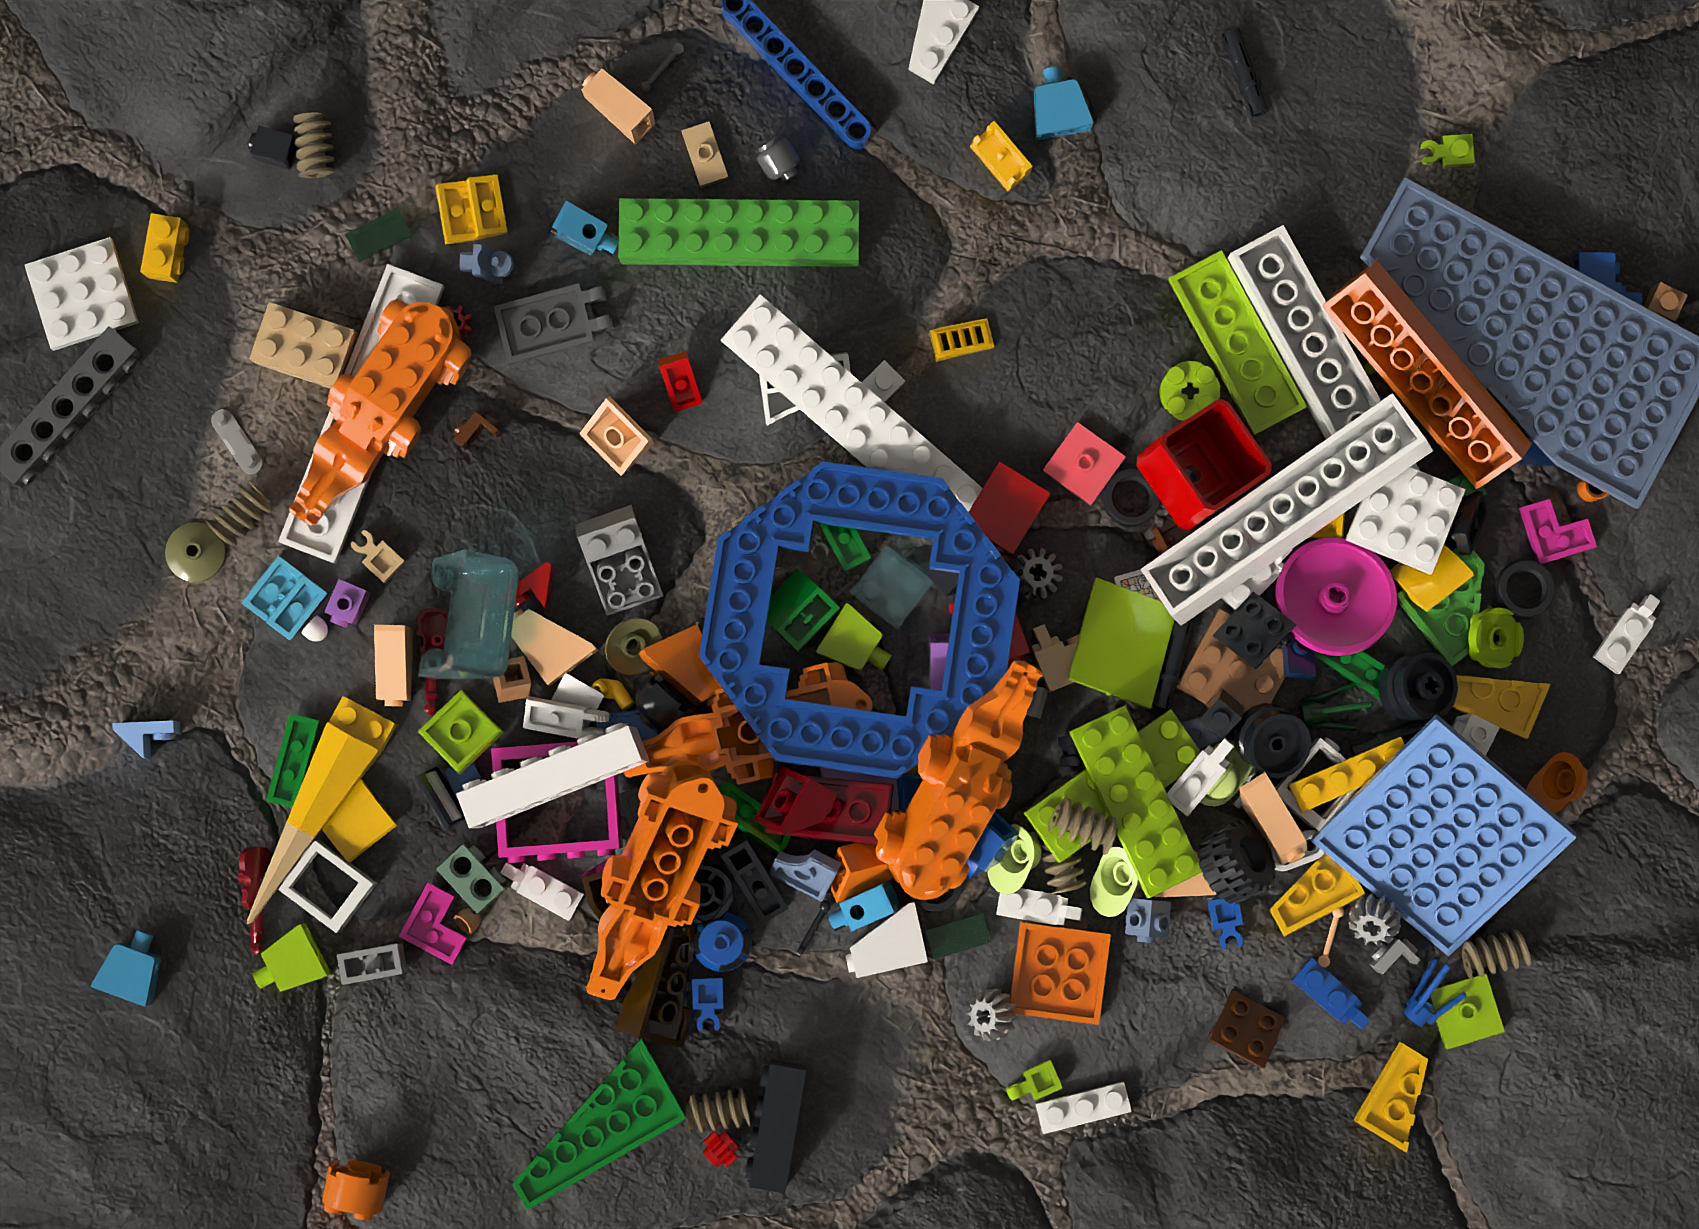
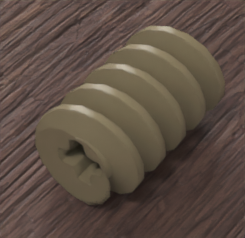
M302 113L293 117L294 123L298 125L294 128V133L299 137L295 140V146L300 148L296 152V158L301 160L297 163V170L302 172L298 175L301 178H321L335 173L334 168L326 167L327 163L334 161V157L325 155V152L333 150V145L324 142V140L333 138L332 133L324 132V129L332 126V123L323 120L325 115L322 113Z
M250 480L248 481L251 488L250 492L240 488L239 491L242 499L240 500L234 496L230 498L234 505L233 508L223 504L221 507L225 515L213 514L216 521L215 525L205 521L219 538L232 546L237 545L234 535L241 538L246 537L243 527L251 530L255 528L252 518L258 521L264 520L261 510L268 513L273 511L269 503L270 500Z
M1064 798L1052 813L1048 824V832L1050 833L1055 826H1058L1059 837H1062L1068 830L1070 831L1069 841L1073 842L1080 835V845L1084 846L1090 839L1092 840L1091 849L1095 851L1102 844L1103 854L1106 855L1115 839L1117 821L1113 816L1106 818L1105 813L1101 811L1094 815L1093 808L1088 806L1083 810L1081 803L1076 802L1072 805L1071 799Z
M1045 843L1041 845L1042 850L1050 851ZM1051 852L1042 858L1043 862L1052 863V866L1047 868L1045 873L1055 876L1047 882V885L1057 887V890L1050 894L1076 890L1087 884L1085 880L1076 878L1084 872L1083 868L1074 867L1075 864L1082 860L1080 856L1070 855L1061 863L1056 861Z
M1516 929L1511 930L1509 936L1505 932H1501L1498 935V939L1494 935H1488L1486 942L1479 937L1475 939L1474 945L1470 940H1466L1462 946L1463 964L1469 979H1472V972L1475 969L1479 976L1483 977L1484 967H1488L1492 974H1496V964H1500L1505 972L1508 970L1509 961L1518 969L1520 959L1522 958L1527 966L1531 965L1527 943Z
M739 1088L737 1098H734L731 1090H727L725 1099H722L719 1092L715 1091L712 1101H710L707 1093H703L701 1102H698L695 1095L691 1094L689 1103L686 1105L690 1134L693 1133L695 1124H697L700 1132H705L707 1123H709L713 1131H717L719 1121H721L724 1129H729L731 1120L734 1121L737 1128H741L743 1118L751 1126L748 1097L743 1088Z

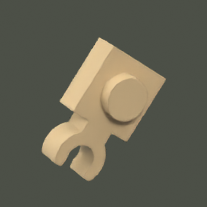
M363 530L361 533L367 538V544L359 547L358 544L352 541L351 547L356 552L367 555L362 563L383 583H386L406 561L383 540L376 546L373 535Z

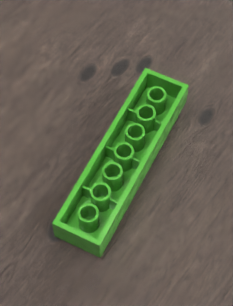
M619 198L618 258L621 265L858 267L859 201Z

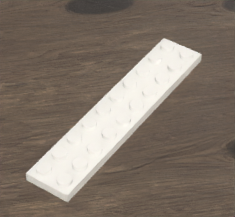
M387 264L344 374L355 377L380 341L379 337L381 334L377 332L381 323L379 317L392 300L400 299L409 305L416 302H429L437 306L444 290V285ZM330 411L320 436L337 421L333 418L334 414ZM313 454L308 464L303 480L301 482V485L299 487V490L297 492V495L300 492L301 487L308 476V472L313 459ZM370 477L364 484L340 496L316 525H308L290 512L278 542L336 564Z
M761 294L758 295L721 338V341L867 468L943 478L959 502L963 504L967 511L970 510L983 488Z

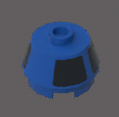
M725 912L719 919L702 921L703 923H698L694 933V953L696 958L706 968L716 972H728L738 968L748 958L752 948V935L748 925L739 916Z

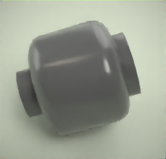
M776 135L758 148L760 153L757 155V162L770 180L781 178L785 182L798 173L795 167L800 163L801 158L788 138L779 139Z

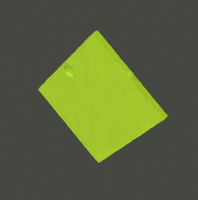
M1095 578L1067 679L1106 693L1107 696H1114L1143 708L1151 709L1175 619L1170 615L1162 602L1142 595L1138 591H1132L1103 579Z

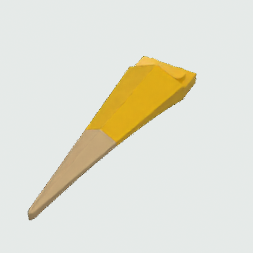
M342 696L330 721L326 723L248 916L247 924L255 921L321 829L384 751L397 726L396 723Z

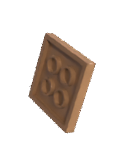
M1218 609L1180 678V685H1177L1176 689L1206 705L1223 688L1245 707L1244 713L1252 706L1271 703L1286 677L1284 676L1282 646L1278 645L1255 670L1213 637L1214 633L1231 616Z

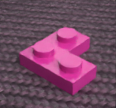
M1550 499L1519 508L1536 562L1544 564L1597 547L1589 520L1584 519L1559 527Z
M428 882L399 937L453 965L468 938L442 924L456 896Z

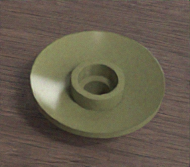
M200 522L187 523L177 528L169 537L165 548L166 561L171 571L179 578L190 582H201L213 577L221 569L226 556L224 541L207 524ZM191 546H196L198 553L191 557L188 550Z
M630 618L619 623L610 632L605 645V654L610 666L624 675H637L647 671L651 667L641 660L639 653L644 648L662 641L660 630L654 623L645 618ZM634 639L633 644L631 646H627V643L630 640Z

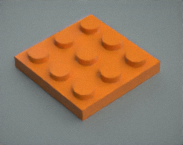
M1020 922L1009 1003L1017 1004L1013 1009V1013L1099 1025L1111 934Z

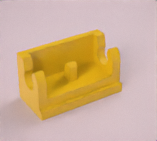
M993 121L982 135H977L974 138L970 148L1009 192L1031 173L1033 166L998 124Z

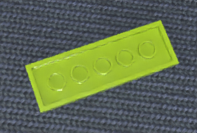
M1222 250L1168 279L1253 436L1307 408Z
M1122 706L1069 731L1108 816L1116 818V833L1146 897L1151 898L1202 873L1195 852L1126 706Z
M1171 709L1138 731L1164 788L1180 778L1201 753ZM1087 769L1081 771L1024 812L1058 863H1061L1083 847L1080 845V835L1072 842L1069 841L1070 831L1068 830L1062 837L1058 836V826H1055L1050 833L1048 832V824L1052 813L1062 799H1071L1072 805L1076 802L1081 803L1083 810L1089 806L1094 809V815L1101 811L1105 813L1106 818L1109 817Z

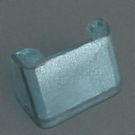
M468 549L434 558L431 572L432 581L438 589L451 592L444 650L430 649L422 655L418 676L429 679H492L503 675L508 666L518 584L517 566L512 560Z

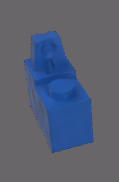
M1579 252L1572 258L1573 269L1642 305V293L1626 292V286H1622L1621 282L1615 281V279L1619 278L1620 264L1618 261H1615V253Z
M996 812L992 815L968 857L969 872L967 878L969 880L978 876L981 871L987 872L990 868L999 864L1019 835Z

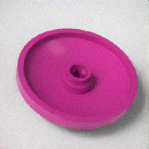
M1330 537L1309 542L1297 549L1289 557L1277 579L1275 601L1277 610L1297 625L1291 631L1292 636L1309 649L1322 654L1344 656L1355 654L1371 647L1383 636L1395 615L1397 592L1389 569L1378 555L1371 550L1346 541L1344 538Z

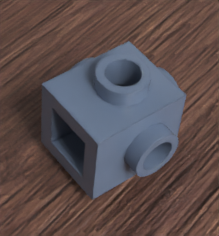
M1131 898L1127 909L1125 934L1136 935L1137 942L1155 943L1156 938H1168L1171 902Z

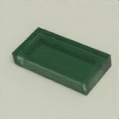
M397 208L346 233L345 236L357 260L361 262L412 237V234L401 211Z
M983 913L925 930L934 960L992 942Z

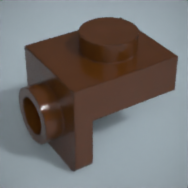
M475 411L468 421L463 419L454 430L456 436L453 440L464 450H467L484 428L499 438L502 433L497 429V426L500 423L486 412L481 416Z
M1172 520L1162 527L1156 526L1151 529L1155 536L1152 538V542L1158 552L1162 554L1192 534L1197 528L1195 526L1190 530L1179 528L1175 521Z

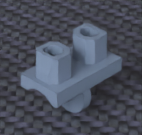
M473 244V252L460 253L461 271L472 272L473 276L484 279L492 284H503L502 277L508 276L513 270V258L504 251H495L482 244Z

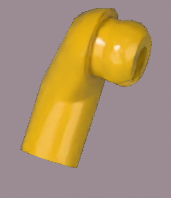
M598 679L591 686V688L604 695L603 698L614 699L622 711L630 709L635 704L623 684L618 680Z

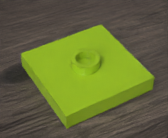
M462 690L418 730L423 738L459 774L463 773L504 733Z
M1484 973L1483 977L1476 975L1472 979L1466 978L1437 987L1429 997L1430 1002L1435 1006L1433 1012H1435L1459 994L1466 993V998L1436 1020L1445 1049L1448 1050L1505 1032L1486 973Z

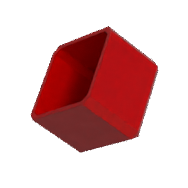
M1217 399L1161 435L1138 455L1136 466L1178 527L1190 530L1244 495L1269 476L1272 464L1230 403ZM1185 469L1192 470L1195 473L1196 482H1191L1184 472Z

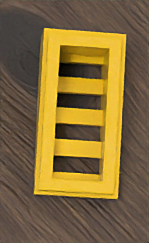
M987 318L940 327L929 332L936 362L994 348ZM981 327L984 343L980 344L978 343L975 328ZM969 330L973 345L967 346L964 331ZM954 333H958L961 344L960 348L955 347L952 335ZM942 336L947 337L950 350L944 351L941 340Z

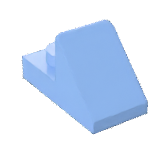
M179 721L112 723L113 730L145 759L151 758L150 735L153 736V740H171V734H180Z

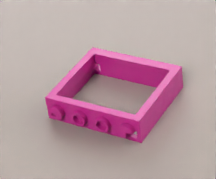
M567 742L491 748L493 773L504 769V761L530 759L536 756L537 758L550 757L548 751L563 745L573 748L578 746V743ZM618 774L605 779L609 840L510 848L508 818L496 822L499 858L507 857L508 863L526 862L525 856L537 855L538 861L555 860V853L566 852L567 858L586 857L585 851L597 850L598 856L616 855L615 849L623 848Z

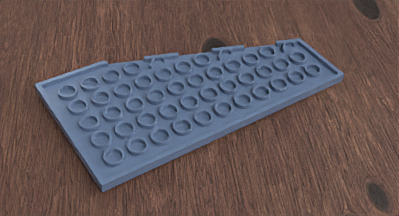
M1404 177L1360 258L1368 266L1376 260L1382 265L1501 408L1556 466L1635 509L1640 508L1699 397V336Z

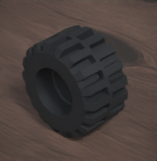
M1234 820L1204 835L1202 840L1199 841L1198 847L1200 850L1197 853L1200 860V869L1203 872L1205 881L1208 882L1211 890L1215 891L1220 899H1224L1230 904H1239L1273 886V879L1276 878L1274 870L1276 866L1272 851L1265 838L1262 837L1257 828L1254 829L1252 824L1245 823L1243 820Z

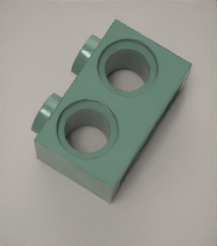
M463 844L436 870L468 905L479 914L507 889L503 884L506 878L495 867L491 870L483 862L486 857L474 844L471 847ZM461 857H466L471 862V870L467 874H461L457 870V861ZM482 879L488 880L492 885V891L486 897L481 896L477 891V884Z

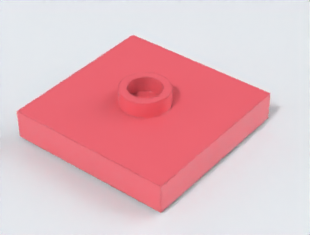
M1077 422L1042 472L1091 506L1126 456Z

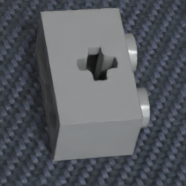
M403 942L337 954L342 985L408 972Z

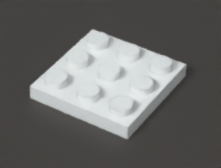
M105 238L25 264L46 336L53 351L98 337L108 326L114 330H119L139 323L112 238Z
M1409 467L1360 502L1346 541L1427 574H1432L1466 489Z

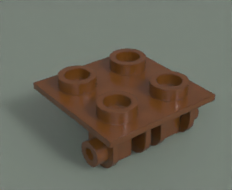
M1232 989L1215 1027H1212L1208 1037L1212 1043L1264 1069L1285 1017Z

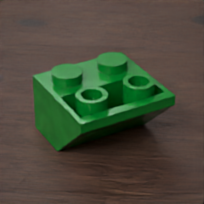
M796 569L772 594L767 623L799 653L840 611V607L799 569Z

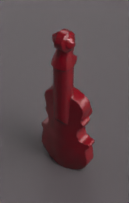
M429 608L418 613L416 617L417 631L415 632L422 640V646L418 650L420 652L418 664L422 669L426 670L425 698L427 704L423 711L431 716L438 712L436 706L438 671L444 669L448 664V649L445 646V641L447 637L453 636L451 632L453 624L451 614L446 610Z
M247 847L239 856L240 871L238 872V881L244 883V886L241 888V903L243 907L249 910L252 909L272 859L271 852L266 847ZM264 908L255 921L251 923V931H249L251 937L250 950L253 954H260L263 950L261 940L265 933L263 931Z

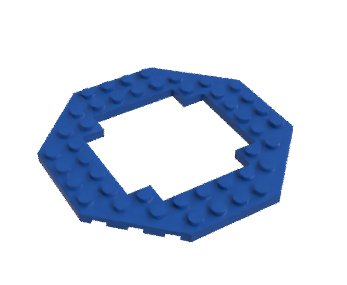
M822 461L812 468L811 472L800 480L797 479L779 492L778 496L767 504L760 506L745 517L741 523L718 537L699 657L776 761L898 779L918 764V754L929 735L934 737L936 734L951 736L966 708L990 692L1007 672L1020 579L1001 557V554L989 538L985 536L963 504L959 502L943 478ZM814 523L933 539L929 569L959 573L942 690L911 686L907 716L788 700L786 695L790 669L761 665L779 548L809 552Z

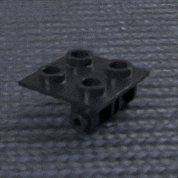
M1252 592L1214 633L1213 637L1256 670L1278 645L1289 646L1292 644L1294 637L1291 631L1297 625L1255 592Z

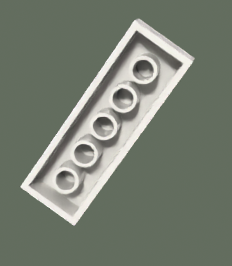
M618 723L606 728L607 734L599 737V735L591 734L578 739V746L573 748L563 745L548 751L550 757L545 759L542 757L537 758L536 756L520 762L521 768L517 770L505 768L491 774L492 780L487 782L486 779L481 781L477 779L462 785L464 791L456 793L468 827L483 828L650 762L637 727Z

